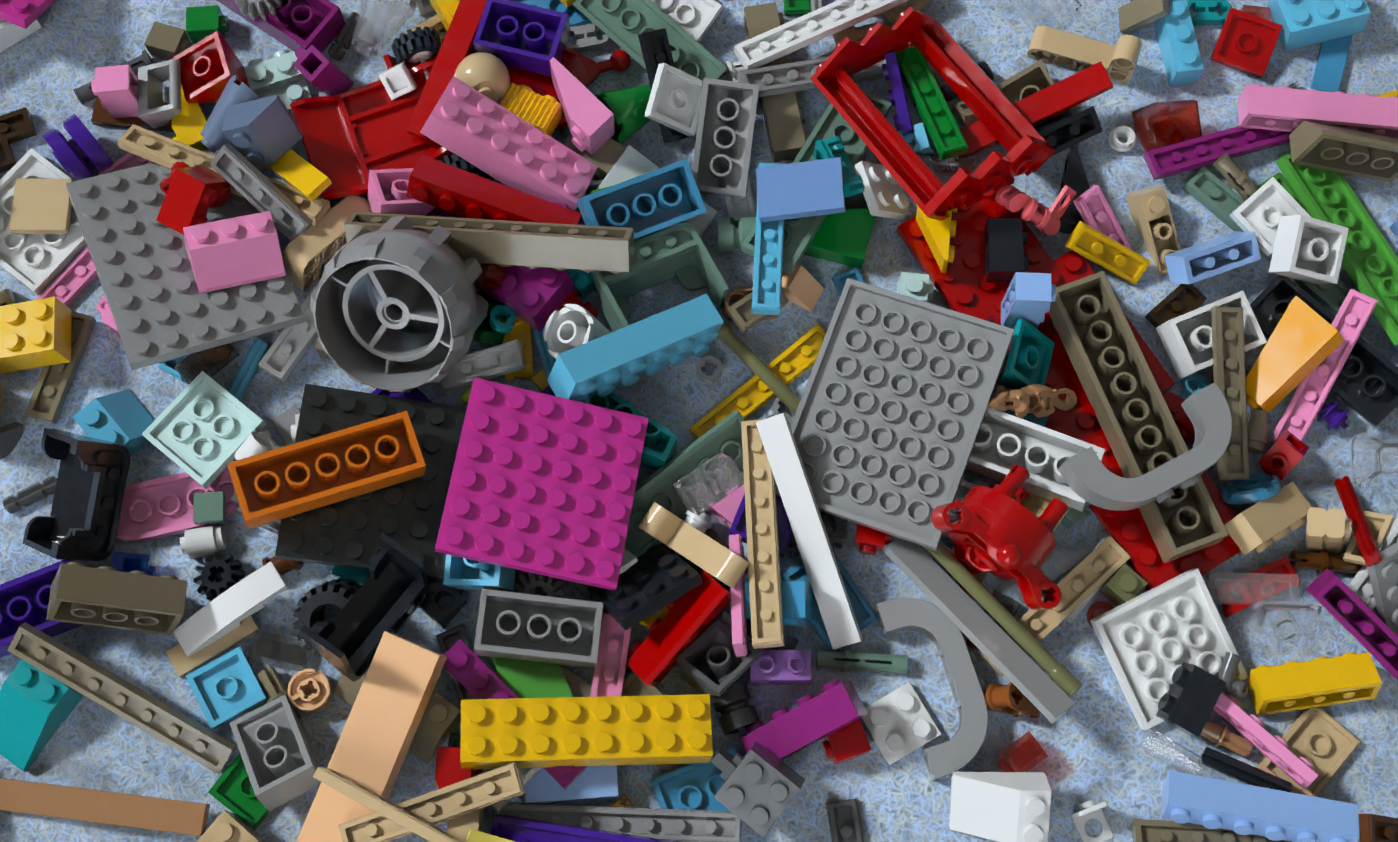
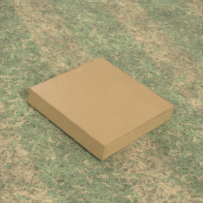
M16 178L9 230L13 234H69L72 202L66 183L73 182V180Z

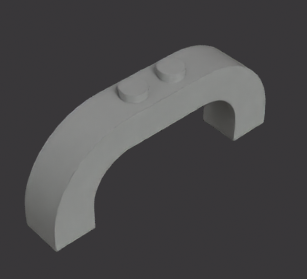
M1216 382L1191 394L1180 405L1194 427L1195 441L1192 449L1142 476L1124 478L1113 474L1102 464L1092 447L1067 459L1058 470L1069 487L1078 496L1103 509L1114 511L1132 510L1142 507L1155 499L1158 503H1162L1175 495L1174 489L1181 486L1183 490H1186L1198 483V476L1216 463L1225 452L1232 432V418L1228 403Z
M895 598L877 603L874 610L879 618L878 622L883 637L900 631H917L930 638L938 650L958 708L959 725L955 735L949 741L925 748L922 754L932 781L951 775L952 772L958 771L973 759L982 746L987 731L988 711L983 693H986V687L982 676L976 675L973 664H976L973 649L966 646L960 629L934 604L915 598Z

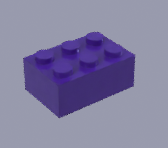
M487 0L473 40L475 53H490L498 57L507 67L552 77L550 60L554 57L561 63L571 32L569 15L511 0Z

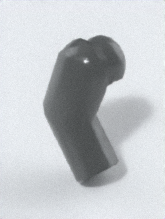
M1226 652L1219 672V679L1226 682L1224 689L1227 694L1242 698L1246 696L1248 686L1240 681L1236 674L1241 656Z

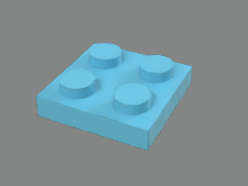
M240 646L185 676L213 730L218 729L268 700L252 665Z

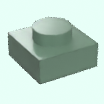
M1086 501L1082 512L1071 508L1060 523L1068 530L1074 523L1080 526L1090 515L1086 509L1091 503Z

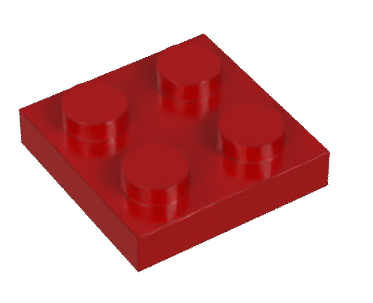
M1230 8L1210 60L1262 78L1283 25Z

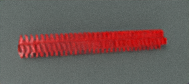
M1344 476L1342 480L1336 479L1334 484L1347 518L1352 519L1351 528L1365 560V565L1371 567L1374 563L1382 561L1381 554H1379L1375 539H1373L1370 527L1363 514L1364 512H1362L1360 502L1357 500L1358 498L1349 479L1350 477Z

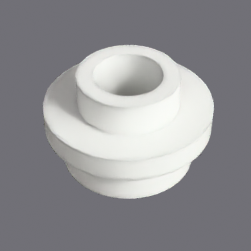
M1124 125L1118 126L1110 132L1108 142L1113 150L1125 153L1132 150L1135 146L1136 135L1132 128ZM1124 137L1127 142L1122 143L1117 138Z
M695 508L693 513L689 510L686 511L687 517L684 520L686 523L702 533H705L707 528L711 529L712 524L708 523L710 516Z

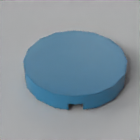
M1258 473L1249 474V480L1246 481L1232 480V485L1230 486L1224 483L1219 491L1225 503L1247 504L1271 498L1278 494L1282 488L1278 476L1272 475L1271 478H1268L1267 474Z

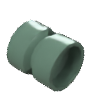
M717 217L718 253H733L735 249L741 251V245L755 224L756 217H740L738 221H735L733 217Z

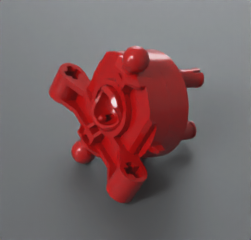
M1014 464L1001 484H996L993 489L985 486H974L962 502L956 499L955 502L939 505L933 510L931 520L934 527L941 532H947L955 544L952 548L953 555L971 574L990 572L1003 580L1016 579L1024 603L1033 610L1052 609L1060 603V588L1043 574L1044 572L1041 570V567L1056 548V540L1052 534L1053 529L1068 510V506L1062 500L1053 498L1040 517H1037L1024 507V503L1030 498L1028 492L1023 494L1025 489L1021 487L1026 479L1030 477L1029 472L1024 467Z

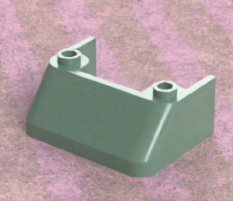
M678 223L634 241L635 260L629 273L592 272L604 316L613 332L629 325L626 320L631 315L632 307L627 297L674 277L688 291H697L706 287L718 310L723 308L729 291L725 280L698 232L688 223Z

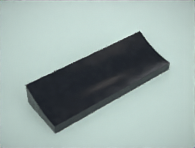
M1278 275L1250 304L1263 334L1268 338L1272 335L1295 296L1299 297L1330 324H1332L1336 316L1293 280L1282 275ZM1359 336L1331 391L1376 428L1398 406V367Z

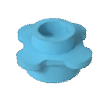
M1191 374L1180 379V382L1183 384L1180 397L1186 400L1191 394L1208 386L1209 379L1201 374ZM1192 386H1196L1197 390H1193Z

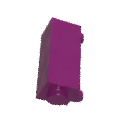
M312 44L307 50L302 47L296 49L295 55L298 60L293 65L327 96L346 92L354 84L341 69Z

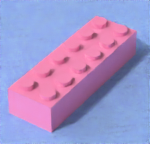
M455 76L452 77L420 131L423 135L506 186L549 202L566 204L568 209L573 211L578 207L576 201L584 196L598 168L592 162Z

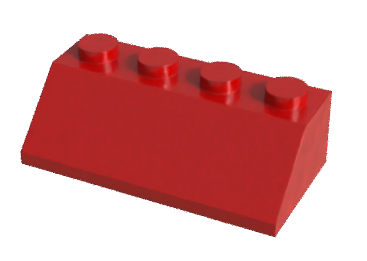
M705 570L700 574L703 583L671 602L667 606L668 614L662 620L657 618L648 628L647 632L650 635L643 643L638 641L628 652L630 658L626 663L647 686L654 687L661 683L677 664L676 659L702 635L730 602L731 592Z

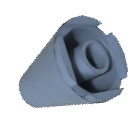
M232 75L200 133L204 137L201 143L213 153L217 150L220 151L224 144L229 143L222 133L225 107L261 98L243 82L238 86L235 83L238 80L235 75Z

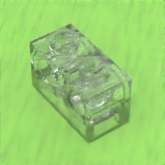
M718 453L674 483L673 486L685 507L699 516L744 485V477L733 458Z

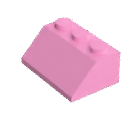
M270 211L183 227L185 246L199 294L286 276L278 235Z

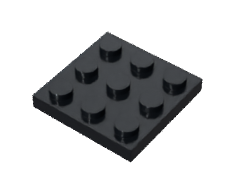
M664 543L647 549L646 553L637 558L638 562L630 566L625 572L619 574L615 591L595 586L588 587L591 596L597 602H602L603 608L625 630L633 627L703 583L700 574Z

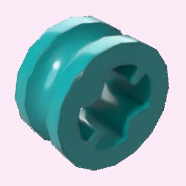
M506 305L495 306L490 313L489 325L497 333H509L515 326L516 314L514 310ZM504 316V320L507 319V322L501 323V319L498 320V317Z

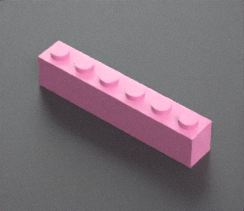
M1246 85L1238 97V124L1240 128L1293 132L1305 120L1398 139V97L1345 94L1341 91L1323 92L1316 89H1291L1287 86Z

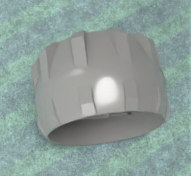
M406 216L391 217L377 231L372 232L364 228L360 230L324 266L325 270L319 285L311 293L310 308L314 314L319 343L335 364L349 375L348 377L360 384L389 390L392 393H410L413 388L427 383H439L466 354L472 343L475 331L487 316L489 303L476 293L474 281L482 273L477 259L467 258L463 260L447 244L451 238L450 231L438 225L429 234L420 230H414L412 223ZM371 280L382 298L379 303L374 296ZM413 319L438 324V329L418 330L407 327V324Z

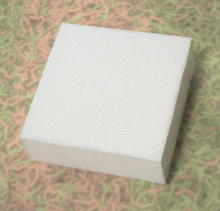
M404 62L378 75L391 100L417 88Z

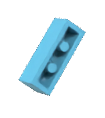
M1168 0L1169 15L1154 21L1169 86L1193 84L1197 82L1204 68L1187 0Z

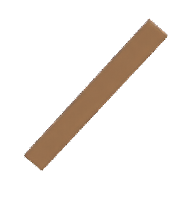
M0 778V810L202 836L206 831L210 804Z

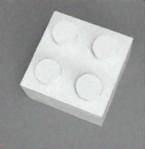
M1304 215L1280 216L1269 272L1312 284H1337L1349 228Z

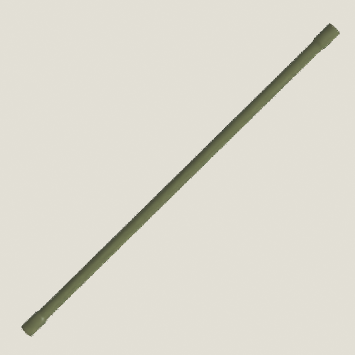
M724 321L718 331L719 335L717 338L722 340L795 414L800 399ZM939 542L937 550L925 547L1050 675V678L1069 697L1083 686L941 542Z

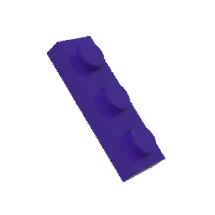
M895 52L884 54L886 64H882L885 81L890 80L892 89L887 90L889 101L892 103L891 106L896 105L898 114L893 116L896 131H901L903 137L910 133L914 134L897 55Z

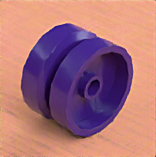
M75 114L63 121V127L71 136V139L67 141L62 133L54 128L42 136L52 148V154L67 173L71 172L77 180L94 177L93 172L85 163L88 160L92 162L97 170L102 172L114 164L102 146Z

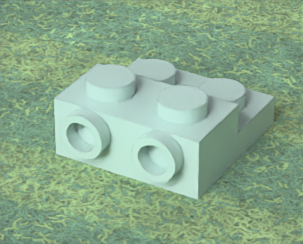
M280 50L274 54V58L265 61L253 59L248 63L247 67H244L250 89L261 98L278 94L289 113H292L291 102L303 98H311L304 75L293 65L298 60L295 51Z

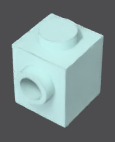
M901 272L897 293L921 301L932 302L934 286L929 285L928 274Z

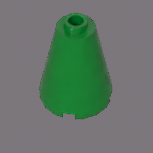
M650 84L594 95L614 114L615 134L611 139L619 144H623L651 121V119L644 117L651 93Z

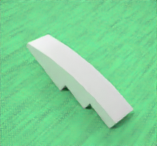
M270 561L217 596L175 629L173 633L186 656L190 657L241 626L240 622L264 608L263 604L282 593L288 587L274 563Z

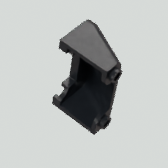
M44 428L41 442L43 453L47 457L61 460L51 514L50 516H36L28 522L25 528L23 544L55 559L105 560L111 555L115 545L130 466L129 450L125 446L62 430Z

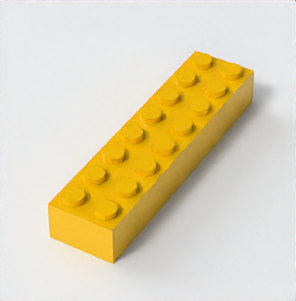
M710 694L461 700V770L497 769L513 762L518 763L519 768H547L572 765L577 767L709 763L713 756Z

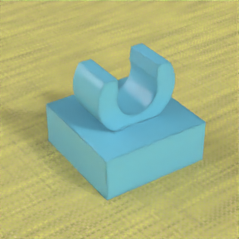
M921 122L913 125L915 134H907L903 139L907 143L916 141V145L912 149L917 155L920 153L927 155V157L928 155H936V148L925 124Z

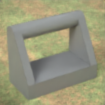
M177 59L138 68V117L152 128L164 126L181 112V62ZM169 78L170 104L163 106V82Z

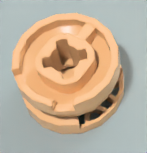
M304 669L297 672L291 678L287 693L290 702L296 708L306 713H317L323 711L330 704L334 688L331 680L324 673L316 669Z

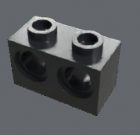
M431 579L430 591L419 608L444 629L468 603L465 597H463L466 591L443 585V580ZM448 595L453 598L449 607H438V602L443 596Z

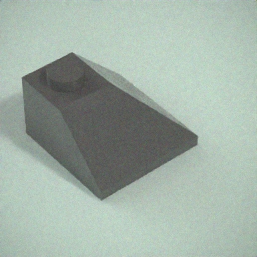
M717 619L676 659L682 679L701 694L721 696L762 654L760 650L754 649L752 644L747 642L748 654L736 657L732 645V630Z

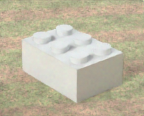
M1243 290L1175 317L1156 327V331L1179 380L1213 366L1211 308L1215 306L1243 307L1245 352L1267 343Z

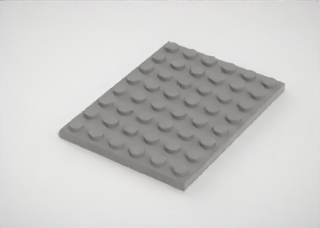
M209 149L202 150L203 152H206L213 156H216L219 152V150H217L215 153H213ZM155 162L66 183L69 197L131 369H139L304 323V314L287 274L283 277L199 294L187 254L184 235L156 221L166 195L161 190L160 183L163 179L168 178L172 170ZM230 193L227 202L223 206L209 208L206 217L208 223L260 212L246 198Z
M847 278L790 426L819 511L937 550L943 532L934 527L931 520L932 512L937 506L951 503L955 500L987 411L989 400L993 394L1012 341L1014 329ZM775 481L776 495L781 497Z

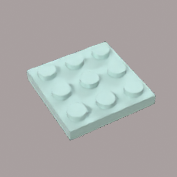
M201 371L141 435L202 487L207 489L228 466L227 463L235 459V453L252 431L260 432L267 424L209 375Z

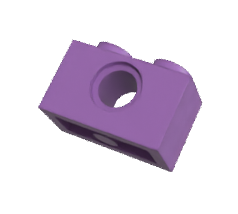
M760 650L762 655L749 667L750 685H810L811 650Z

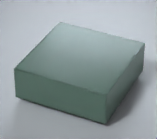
M224 492L194 493L193 522L195 524L225 523L226 494Z

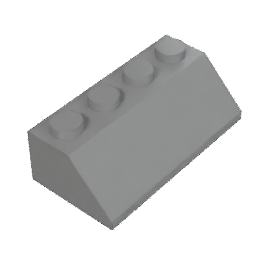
M712 78L703 79L692 163V173L700 193L745 197L759 85Z

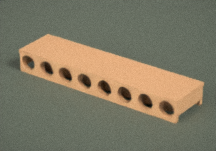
M384 631L327 768L338 772L388 800L445 664L447 655L439 654L398 636L394 632ZM321 782L296 842H342L339 824L375 811Z

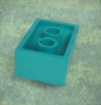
M21 659L4 681L0 690V755L26 772L84 695Z

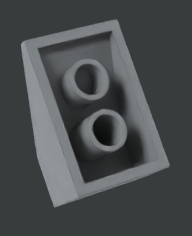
M286 694L230 722L255 796L269 812L321 784V781L313 777L320 765Z

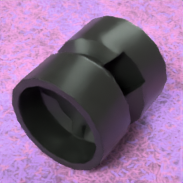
M746 681L732 684L721 696H710L715 711L722 714L719 718V723L724 736L739 732L738 728L744 726L747 729L753 724L760 722L755 705H750L748 702L751 699V694Z

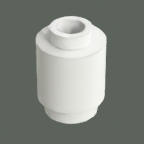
M210 525L185 530L184 537H180L183 555L188 554L190 559L214 555L215 552L226 549V543L223 542L225 536L222 526L215 527Z

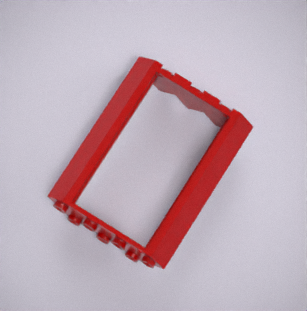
M911 6L900 14L898 21L893 27L878 22L867 31L865 38L861 42L846 37L836 45L834 52L817 67L816 72L810 78L924 214L931 219L942 221L950 217L947 213L948 211L960 206L965 209L982 200L983 193L991 190L998 192L1000 188L1013 184L1015 181L1013 177L1023 173L1028 176L1036 172L1055 152V149L936 18ZM915 46L1008 153L1004 155L993 151L974 172L960 168L943 185L850 76L885 60L884 54L891 52L897 54L909 47Z

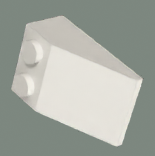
M952 772L949 829L998 842H1048L1052 790L1045 772Z

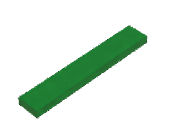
M915 46L897 53L902 78L941 160L967 154L968 145L927 60Z

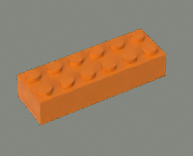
M407 411L227 463L247 530L424 476L426 464Z

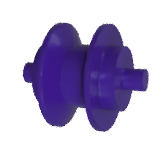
M1339 400L1335 404L1332 402L1328 405L1323 403L1321 407L1322 411L1319 413L1321 418L1318 422L1326 420L1329 423L1328 431L1331 428L1338 429L1340 426L1345 430L1349 426L1345 421L1349 418L1346 414L1350 410L1341 411L1338 408Z

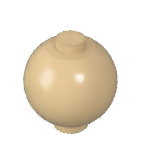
M477 52L468 55L459 63L455 71L456 78L498 104L510 86V76L507 67L498 57L490 53Z

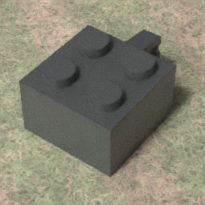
M757 742L753 744L744 757L738 753L733 757L727 751L720 748L711 760L722 771L720 777L725 781L716 792L714 798L762 837L801 790L805 781L802 776Z

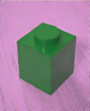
M219 5L186 7V32L192 43H197L216 31L220 32L225 39V32H229V20L227 16L223 15Z

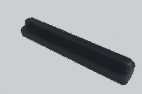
M1206 747L1201 755L1200 762L1250 785L1291 792L1292 790L1290 782L1209 747Z

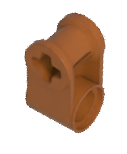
M1012 682L1008 685L991 684L986 689L985 698L991 710L1011 714L1014 717H1018V714L1030 715V718L1040 717V711Z

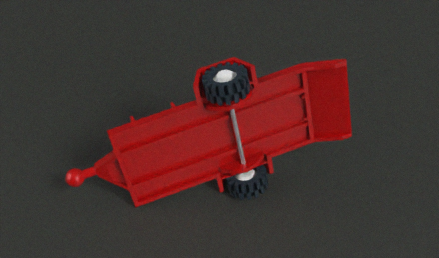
M425 26L421 30V27H416L415 31L409 29L407 34L401 33L399 35L400 38H395L392 44L395 58L389 54L383 56L387 69L402 62L405 63L417 85L415 90L391 100L381 80L337 95L303 98L291 102L290 106L295 121L303 133L301 139L310 164L325 174L332 182L321 193L323 199L368 194L369 170L414 168L421 155L489 180H494L492 176L435 141L432 142L410 135L406 131L443 43L438 31L434 28L430 29ZM566 47L561 64L588 88L601 73L612 69L617 72L626 71L631 65V57L625 51L617 50L612 53L610 59L596 63ZM474 48L471 50L470 55L475 53ZM507 67L510 84L526 85L536 94L538 93L541 96L550 95L559 102L552 77ZM563 110L562 118L554 129H559L560 133H563L564 127L568 126Z

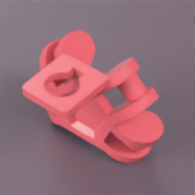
M1006 185L997 192L995 200L999 205L1006 206L1007 210L1018 212L1026 223L1031 224L1034 222V226L1039 231L1048 236H1053L1058 233L1061 223L1060 218L1076 196V192L1065 185L1051 207L1047 208L1014 186ZM1067 196L1064 203L1060 206L1064 197Z

